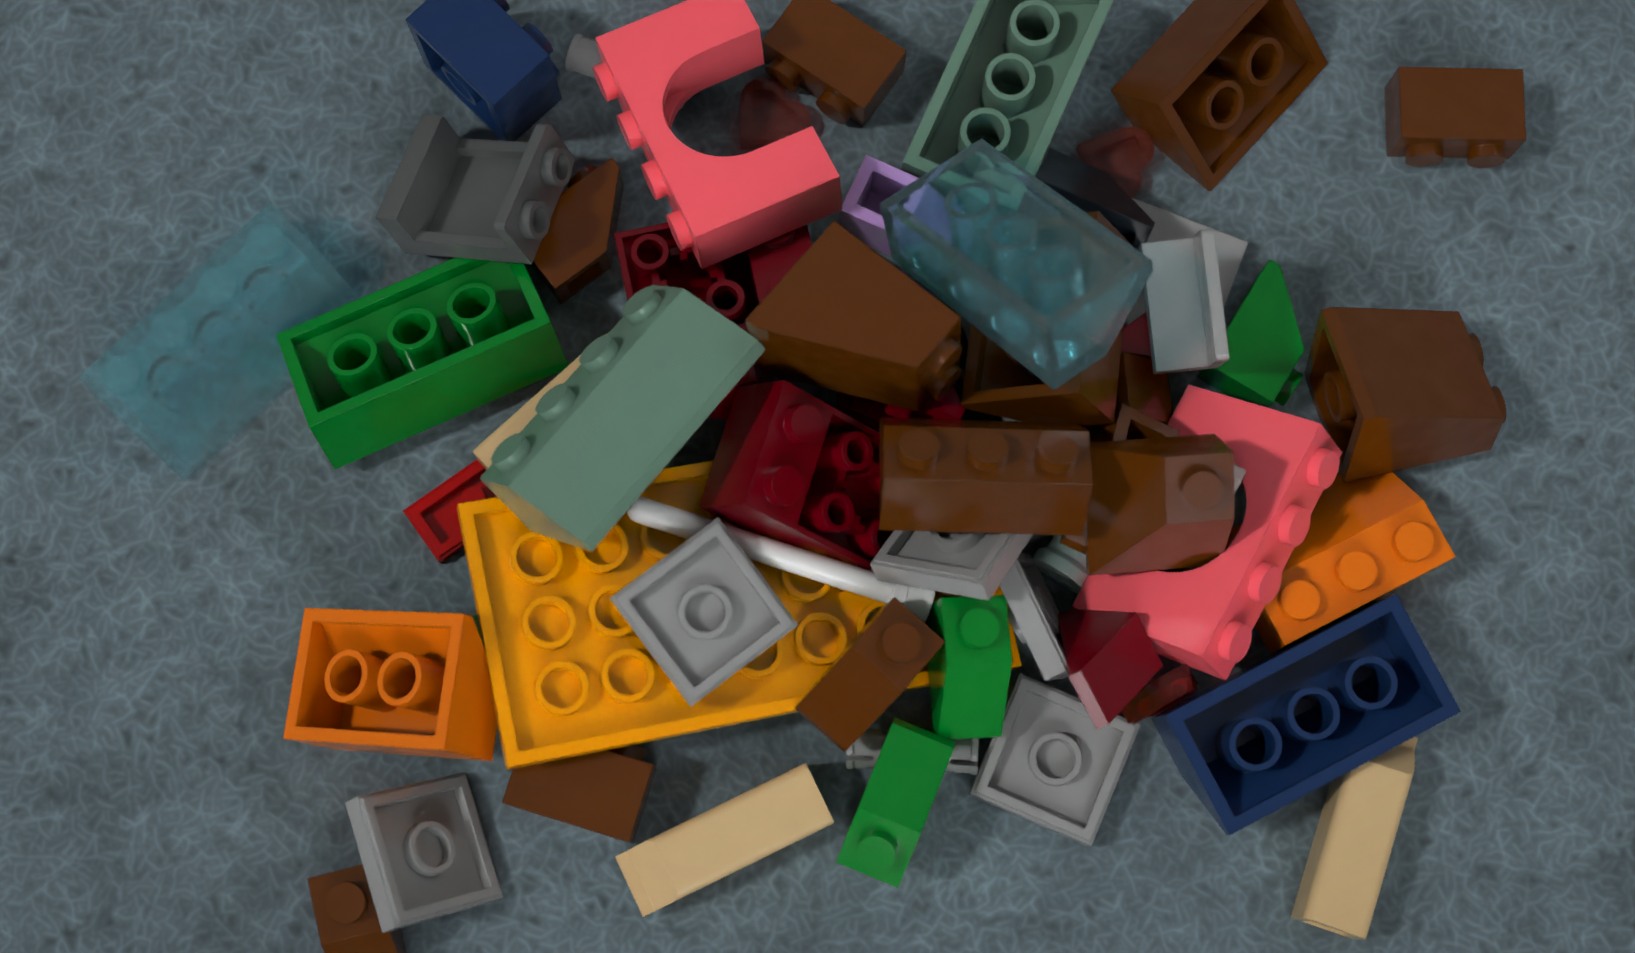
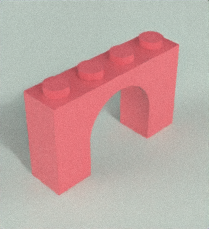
M686 0L595 38L601 63L593 66L592 69L602 95L607 102L617 98L623 112L617 114L616 117L624 139L631 151L639 147L642 148L648 162L641 164L647 185L655 200L666 196L673 211L666 215V219L674 240L681 251L691 247L701 269L842 210L840 176L813 126L751 152L736 156H712L700 153L683 144L671 131L678 111L692 96L710 86L764 64L760 27L745 0Z
M1188 384L1167 425L1179 430L1178 436L1215 434L1234 452V464L1247 470L1240 486L1245 488L1246 512L1237 536L1224 553H1221L1211 562L1193 570L1184 572L1152 570L1088 575L1072 607L1079 610L1136 612L1158 655L1227 681L1235 663L1241 661L1249 650L1252 630L1265 604L1270 603L1278 593L1281 584V573L1294 547L1300 545L1305 539L1310 527V515L1323 490L1327 489L1334 482L1339 470V458L1342 451L1321 423Z

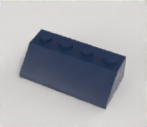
M1393 594L1358 608L1229 676L1227 681L1222 680L1155 715L1151 719L1181 776L1225 834L1231 835L1460 713L1461 710L1397 594Z

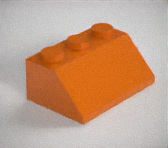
M1393 472L1345 483L1341 474H1339L1331 486L1323 490L1310 515L1309 531L1303 542L1294 547L1281 573V584L1278 593L1270 603L1265 604L1255 627L1271 654L1432 571L1456 556L1424 500ZM1242 524L1231 529L1225 550L1237 536Z
M326 608L304 609L283 739L333 750L480 761L493 760L498 725L486 652L473 616L464 613Z

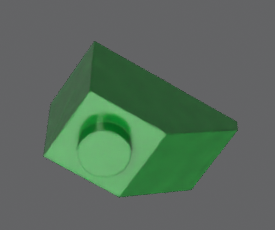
M1269 259L1226 327L1229 360L1218 368L1202 369L1197 375V378L1227 396L1267 408L1273 402L1284 406L1291 397L1303 376L1294 367L1304 352V346L1281 265Z
M992 595L989 601L971 597L940 598L932 604L925 624L945 641L927 663L933 732L949 740L1000 737L1012 667L1007 600L1004 595Z
M894 717L836 861L837 863L894 887H899L925 825L956 742Z

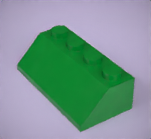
M453 258L275 334L308 426L334 469H338L556 374L569 365L550 319L523 263Z

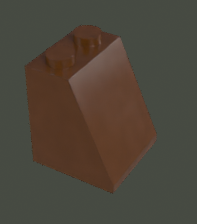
M835 221L832 222L746 318L748 333L758 339L766 349L755 361L756 366L765 373L917 412L931 396L937 401L941 400L951 390L962 372V369L958 367L960 364V354L963 349L960 345L961 317Z
M1353 307L1321 309L1304 374L1321 424L1342 451L1339 458V471L1344 483L1491 450L1501 425L1506 420V405L1500 389L1497 386H1490L1483 369L1484 357L1480 341L1474 333L1468 334L1459 311Z

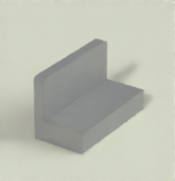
M1201 229L1193 238L1141 243L1138 248L1153 375L1218 368L1229 360V349L1214 229Z

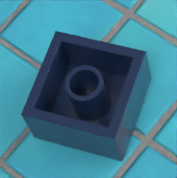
M426 0L405 19L425 66L501 141L518 140L562 99L556 80L560 72L550 58V54L553 52L551 44L531 23L527 22L521 27L506 13L510 10L506 0Z

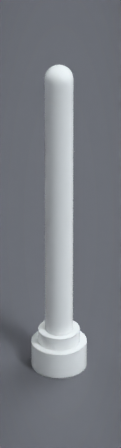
M639 497L627 510V514L632 521L685 539H689L713 521V519L645 497ZM723 523L750 560L883 603H887L895 597L924 623L928 617L936 591L878 581L873 571Z

